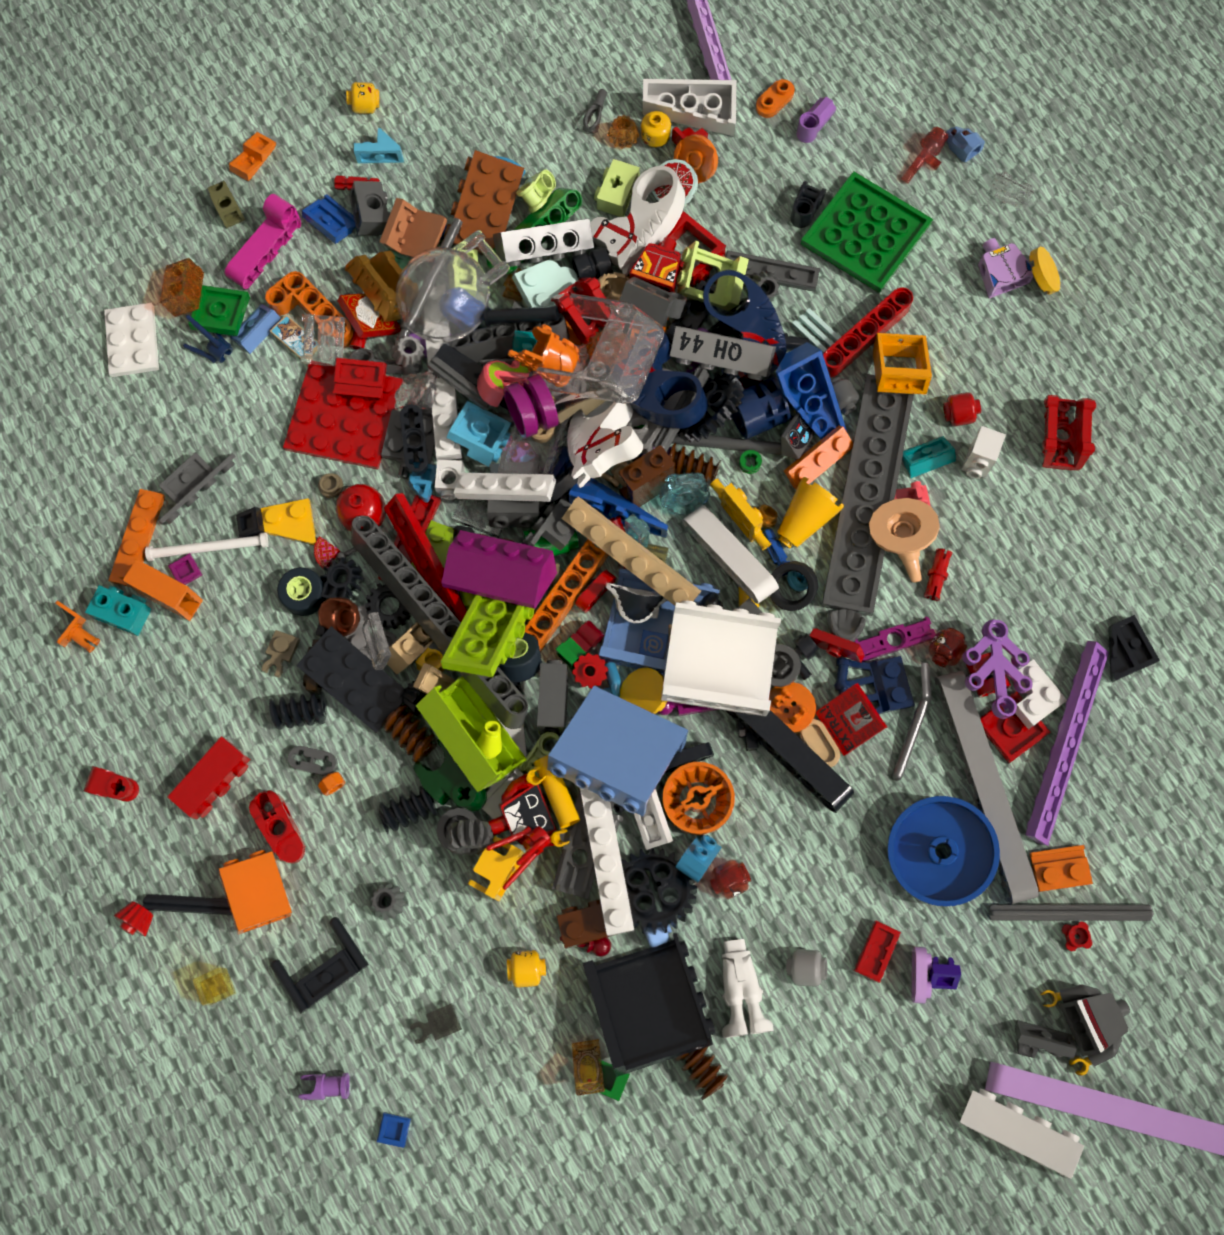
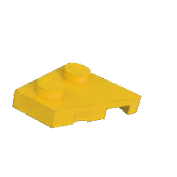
M309 498L261 508L264 532L269 535L285 537V539L315 545L317 539Z

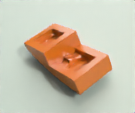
M256 132L243 143V152L229 163L230 172L246 181L251 180L275 149L276 142Z

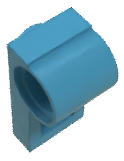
M697 835L675 868L698 883L722 847L708 835Z

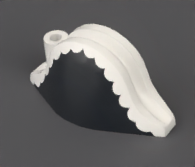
M611 583L605 584V587L615 597L618 612L628 622L642 623L650 618L657 619L660 605L668 601L654 591L634 589Z

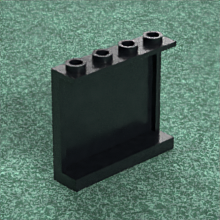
M673 933L674 940L657 947H651L596 966L593 960L583 963L616 1077L713 1045L711 1035L716 1034L711 1017L705 1019L702 1009L706 1008L707 1005L702 991L696 992L694 983L698 982L693 965L689 967L687 965L685 957L689 956L685 940L679 942L677 933Z

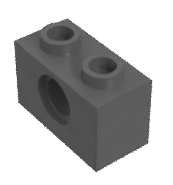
M353 181L349 197L357 235H382L391 213L387 211V193L383 191L382 183L376 181Z

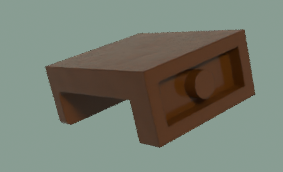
M661 445L619 471V475L627 485L619 489V493L633 504L641 507L674 485L675 463Z

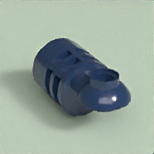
M775 377L744 389L742 392L744 397L740 399L742 404L736 407L738 412L731 414L740 435L745 440L792 420L788 406L791 403L783 395L779 381Z

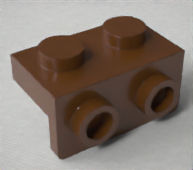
M600 899L587 903L588 907L578 910L577 906L561 910L562 914L557 916L565 949L611 937L607 936Z

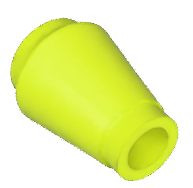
M488 721L485 724L476 742L487 759L495 758L502 750L501 726L496 721Z

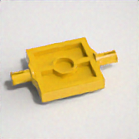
M718 478L712 481L710 486L719 495L721 506L750 542L755 540L762 550L767 549L771 542L762 533L763 517L760 511L748 504L746 501L747 497L740 488L736 489L732 483L724 487Z

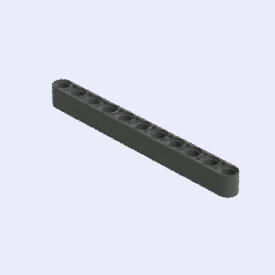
M357 516L352 521V545L443 654H445L461 622L375 521L368 516ZM497 667L493 678L459 672L505 727L517 729L523 725L528 710V702L499 667Z

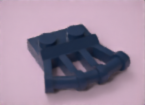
M901 656L880 661L876 660L870 663H859L847 658L836 659L838 672L834 687L835 691L839 692V695L857 683L860 686L873 684L875 694L866 696L870 702H878L879 707L876 708V711L879 715L915 706ZM848 668L869 671L870 673L869 677L847 681Z

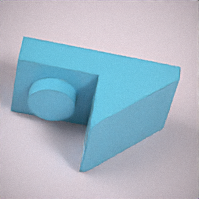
M378 128L377 143H354V154L357 163H404L401 147L381 128Z

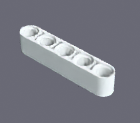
M701 505L682 519L684 526H688L693 532L692 536L756 604H759L779 589L774 577L706 506Z

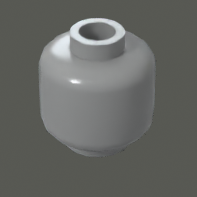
M797 949L793 953L792 959H787V975H792V980L797 986L817 987L821 984L822 980L827 979V958L822 957L821 952L818 950Z

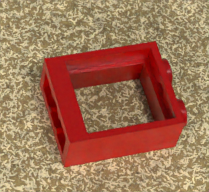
M683 211L678 222L667 237L677 241L688 230L712 250L711 253L725 257L726 245ZM682 260L680 264V270H682L684 262ZM700 262L693 269L690 286L694 287L701 280L706 281L710 274L709 271L713 266Z

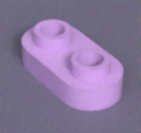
M913 947L911 998L913 1003L925 1004L926 999L931 998L932 994L931 982L927 981V970H931L932 956L931 953H927L925 947Z

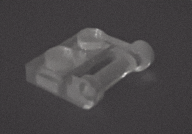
M302 314V321L305 323L303 356H301L300 363L336 366V358H343L345 317ZM314 322L318 323L317 357H313Z

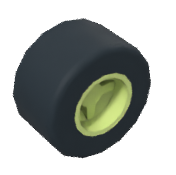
M293 568L286 572L279 580L277 587L278 598L283 606L294 615H312L319 610L324 602L321 597L322 585L324 583L318 574L309 568Z
M526 632L522 639L517 638L515 642L516 651L514 657L507 658L505 664L498 665L511 682L526 681L534 677L540 670L542 659L538 641L534 636Z

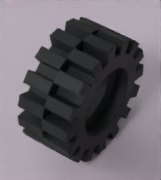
M381 583L377 584L378 588L376 590L372 588L370 590L372 594L366 597L368 602L365 603V608L370 619L378 627H384L387 630H390V628L397 629L399 625H405V621L409 620L411 615L400 601L399 608L395 613L386 615L381 612L380 605L384 599L388 597L397 599V597L386 584L383 586Z

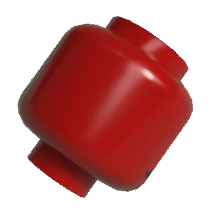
M970 392L950 395L947 398V402L943 403L945 421L950 422L954 427L973 424L977 419V414H981L980 400L974 399Z

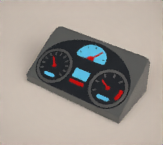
M796 412L781 436L782 455L795 459L801 457L815 434L798 412Z

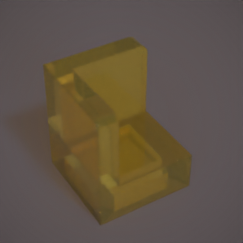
M217 968L193 979L202 1006L213 1005L236 994L227 968Z

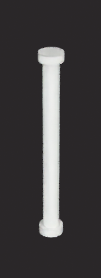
M263 532L259 536L160 548L147 546L145 548V555L147 561H154V558L259 545L268 547V535L266 532Z

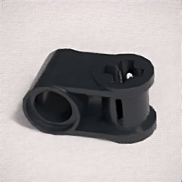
M804 180L794 201L790 217L791 223L795 227L805 228L811 223L825 197L827 189L822 188L820 190L808 185V182Z

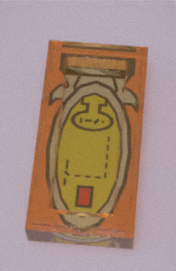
M599 1039L572 1043L576 1095L605 1092Z

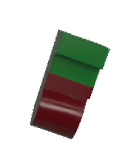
M588 620L576 633H573L555 649L556 654L574 670V662L579 661V656H586L587 653H590L603 639L605 634Z

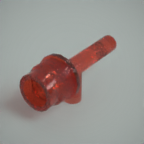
M933 127L925 138L920 140L923 149L901 177V180L909 184L924 162L937 170L942 162L933 155L937 156L940 154L948 139V134L942 128Z

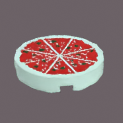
M679 159L664 162L660 166L670 167L676 172L685 191L684 205L689 203L698 187V178L694 169L687 162ZM663 185L654 189L652 193L656 200L659 201V199L666 196L671 190L672 185Z

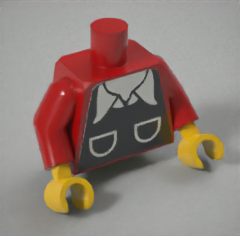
M535 766L528 774L526 773L511 781L501 795V803L498 806L502 816L488 821L493 836L508 831L511 836L521 832L528 826L532 830L540 826L551 839V843L548 846L562 847L569 844L570 841L563 842L560 839V834L568 831L566 829L556 831L539 788V784L546 778V776L542 778L535 776V771L540 769V766ZM520 838L517 840V842L520 845H522V841L525 840V838Z

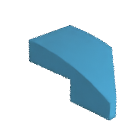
M414 462V467L419 468L420 463ZM428 464V469L423 475L413 476L410 474L408 482L409 487L422 501L427 503L435 486L437 465Z

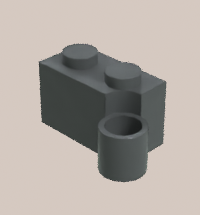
M632 277L624 285L617 309L622 311L628 318H638L644 321L645 325L650 328L661 329L665 326L668 317L680 318L687 298L679 293L667 292L641 279Z

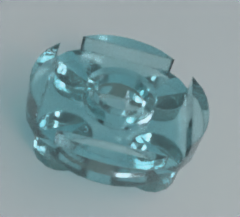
M702 473L671 474L666 477V483L659 491L662 507L667 508L668 512L674 515L690 514L695 511L696 506L699 504L705 505L710 498V489Z

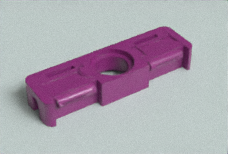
M924 617L923 621L907 626L901 624L879 631L878 636L876 635L859 642L856 639L855 643L860 644L865 654L862 662L933 640L936 633L934 629L930 628L931 621L929 617ZM892 633L899 635L901 644L898 646L890 645L887 641V636Z

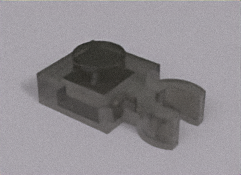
M453 1003L426 1014L427 1023L415 1022L410 1026V1030L417 1027L423 1030V1036L416 1039L415 1044L424 1043L432 1033L435 1041L462 1030Z

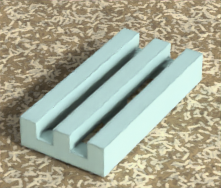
M808 308L804 315H800L797 321L792 322V327L804 338L808 337L809 343L821 349L822 354H824L827 349L801 323L807 326L828 347L834 343L808 317L834 342L841 337Z

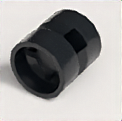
M605 247L592 250L590 256L582 253L572 257V264L577 278L597 277L599 279L604 274H613L612 265Z

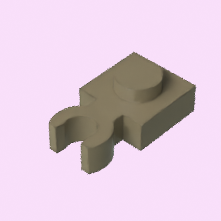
M275 630L265 652L271 656V659L263 664L262 671L267 673L269 668L274 665L277 667L274 675L279 678L283 673V661L291 663L300 639Z

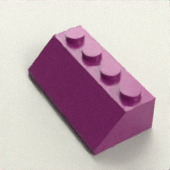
M460 530L448 548L442 586L535 609L557 574L554 554L552 550Z

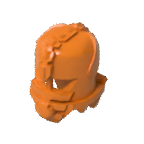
M546 324L533 328L532 333L537 342L531 352L523 350L518 353L509 350L508 355L520 362L521 366L527 367L528 371H537L559 385H564L570 380L579 359V349L577 346H574L571 341L565 338L562 341L559 340V335L553 333L551 327Z

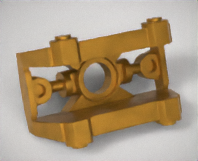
M391 250L379 252L371 259L366 255L355 256L347 263L344 269L353 277V283L358 285L375 306L374 310L380 312L384 322L396 321L408 316L420 291V287L417 283L413 284L396 263L395 255Z

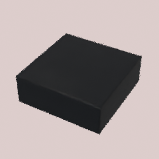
M253 507L236 515L239 538L255 536L264 532L261 508Z

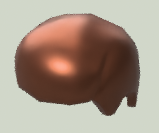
M328 598L321 604L318 611L320 626L327 629L332 626L342 636H348L353 633L361 619L357 605L348 598Z

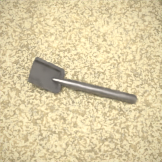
M921 663L923 697L915 710L892 773V777L896 781L901 780L923 723L928 703L932 700L930 667L928 663Z

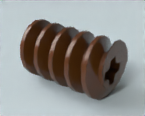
M674 443L669 456L675 463L676 477L680 478L685 473V480L690 481L695 476V484L697 485L704 479V487L708 488L717 476L721 460L716 465H713L712 456L705 462L703 453L698 458H695V450L692 449L686 455V447L683 446L679 451H676V443Z
M402 705L388 715L382 726H385L384 731L387 734L392 733L391 738L394 741L399 740L398 745L401 748H406L405 753L408 756L413 755L412 760L415 763L417 761L420 762L437 747V743L432 744L435 735L431 734L426 737L425 734L428 728L425 726L419 730L418 726L421 721L418 719L411 722L414 713L410 712L404 715L407 706Z
M708 1047L675 1058L676 1061L686 1060L682 1067L683 1071L692 1069L693 1072L688 1077L689 1081L699 1080L694 1089L696 1091L705 1089L701 1097L702 1100L724 1086V1082L728 1077L726 1072L717 1074L721 1064H711L715 1055L713 1053L704 1054Z

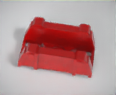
M595 277L581 278L551 298V301L559 307L560 313L564 315L566 321L580 339L581 346H584L591 355V359L622 337L626 321L621 315L618 316L600 290L599 280ZM575 286L583 297V306L580 302L576 303L574 300L575 293L572 288ZM580 314H587L590 317V325L586 324ZM598 327L606 330L612 339L611 342L598 335Z
M1047 395L1044 399L1046 411L1044 413L1045 439L1042 443V453H1044L1042 467L1079 471L1083 468L1090 455H1093L1095 452L1094 443H1091L1092 412L1096 409L1095 400L1081 398L1075 401L1060 399L1058 395ZM1070 406H1075V420L1069 424V418L1066 417V413L1069 411ZM1057 430H1065L1068 434V439H1059L1057 437ZM1068 449L1074 454V465L1069 464L1068 458L1064 456ZM1059 452L1058 457L1052 462L1055 453Z

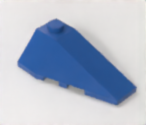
M591 478L581 488L578 484H575L569 492V503L571 504L579 496L607 519L620 516L624 527L665 538L667 536V524L604 484L599 483L594 478Z

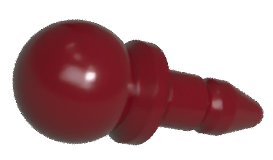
M607 937L575 947H586V953L592 951L594 955L603 957L610 952L611 941Z

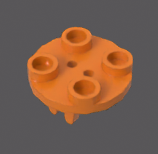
M794 682L788 686L771 689L769 693V700H771L770 710L794 733L807 728L813 721L816 712L815 698L809 689ZM795 702L796 706H792L791 703Z

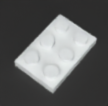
M146 303L104 310L109 375L117 377L159 370L154 305Z

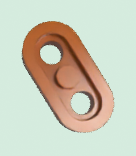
M785 79L773 83L757 99V113L764 118L775 116L792 100L795 91L794 85Z

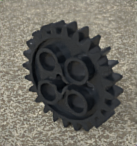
M724 373L722 376L717 374L714 380L711 377L708 378L707 383L702 388L706 395L707 403L715 414L712 416L706 410L704 416L696 424L679 429L677 435L681 439L690 443L694 440L699 442L702 437L707 439L711 432L716 434L718 427L724 428L726 420H732L730 415L738 412L736 407L742 404L740 399L744 397L742 393L744 388L735 376Z
M654 848L650 849L648 855L640 849V857L630 853V862L621 860L634 929L641 925L643 934L648 927L652 928L653 935H656L658 927H661L664 933H667V925L669 924L677 929V919L686 922L685 912L692 914L693 906L691 904H696L697 897L693 895L697 893V886L693 885L695 881L675 868L679 860H674L675 853L672 852L667 857L663 848L659 855L655 854ZM645 870L650 871L655 892H657V900L662 909L661 912L657 911L652 890L649 889V879ZM663 871L666 872L668 876L665 878H659L658 876H656V874ZM634 879L643 881L640 885H633L630 882ZM667 896H673L677 900L669 903L666 902L664 898ZM641 903H647L651 907L647 910H642L637 906Z

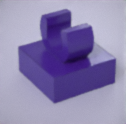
M934 957L928 976V981L931 982L932 988L956 990L961 978L960 965H954L952 957H948L947 964H939L938 957Z

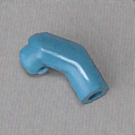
M609 662L605 664L608 668L605 674L609 687L602 690L619 697L621 678L616 664Z

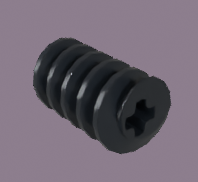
M312 692L310 700H307L305 695L301 694L299 702L296 701L294 695L290 696L289 703H286L283 696L280 697L279 704H276L274 699L270 698L269 711L271 720L278 730H282L285 725L289 729L293 728L295 723L298 727H303L305 722L309 726H313L315 721L320 725L324 724L327 716V701L324 692H321L320 699H317L315 693Z
M422 786L419 787V795L417 796L412 790H409V799H406L402 793L399 794L398 803L390 797L388 807L382 801L379 802V814L387 834L389 833V826L393 831H398L399 822L406 828L409 826V819L414 824H417L419 822V815L424 820H427L429 818V811L434 816H438L434 799Z

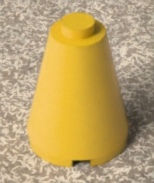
M803 477L800 480L777 532L780 535L778 540L789 549L792 546L798 548L844 507L842 503L836 505L835 502L838 499L817 483L807 484L806 482L809 479L807 477Z

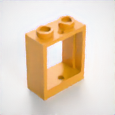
M877 333L872 351L877 392L926 395L932 378L926 336ZM884 356L915 358L917 369L885 367Z

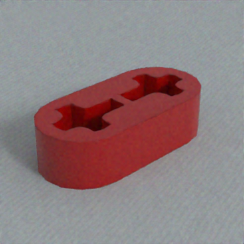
M607 569L604 570L579 596L575 605L584 613H587L608 591L605 584H614L617 578Z

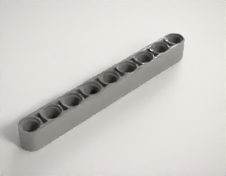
M962 670L935 677V684L939 685L941 691L939 696L944 710L947 709L950 718L947 720L952 734L956 736L958 742L956 747L960 759L964 760L966 766L964 771L968 783L972 784L975 793L972 795L976 807L991 822L998 837L1000 847L999 867L1001 870L998 873L1003 888H1007L1009 894L1007 900L1010 904H1015L1037 898L1039 896L1038 887L971 690L965 685L966 676Z

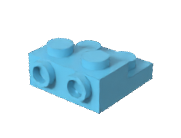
M467 401L446 438L468 448L466 456L489 467L492 461L498 462L503 451L500 446L506 447L512 435L508 433L511 422L487 410H482L477 405Z

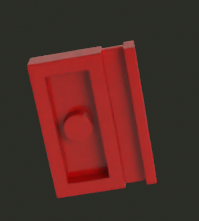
M336 358L333 394L383 399L387 364L384 362Z

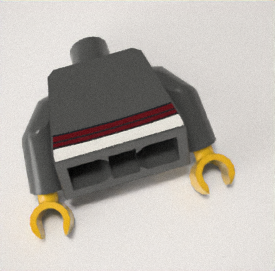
M1083 984L1059 989L1060 992L1057 993L1051 990L1043 991L1040 995L1048 993L1053 997V1002L1043 1005L1044 1007H1053L1057 1004V1001H1063L1060 1004V1008L1082 1056L1088 1055L1084 1059L1080 1056H1074V1059H1070V1065H1074L1079 1061L1083 1063L1082 1069L1075 1072L1077 1075H1085L1090 1065L1093 1064L1095 1067L1116 1056L1122 1043V1036L1128 1032V1026L1124 1017L1130 1013V1008L1125 1000L1119 999L1116 1001L1113 994H1102L1099 989Z

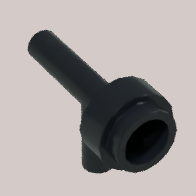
M807 633L803 636L800 634L792 640L796 646L794 650L799 658L803 655L809 661L816 655L815 652L819 650ZM800 659L801 669L799 675L803 680H806L812 674Z

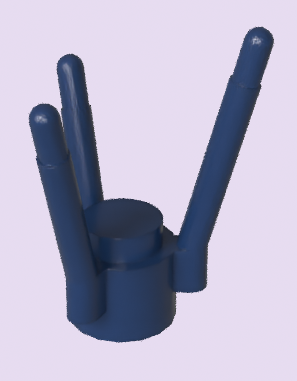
M186 315V319L209 340L206 347L209 353L188 344H184L183 347L207 358L213 364L216 361L223 363L226 360L224 355H230L233 352L231 344L221 334L213 333L216 336L214 338L190 315Z

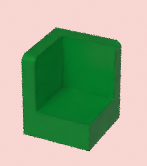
M600 1060L598 1062L600 1081L594 1091L619 1101L630 1073L616 1077L612 1064Z

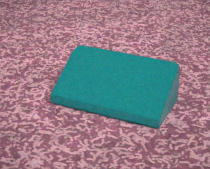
M944 436L905 450L902 456V462L910 478L956 461L955 448Z

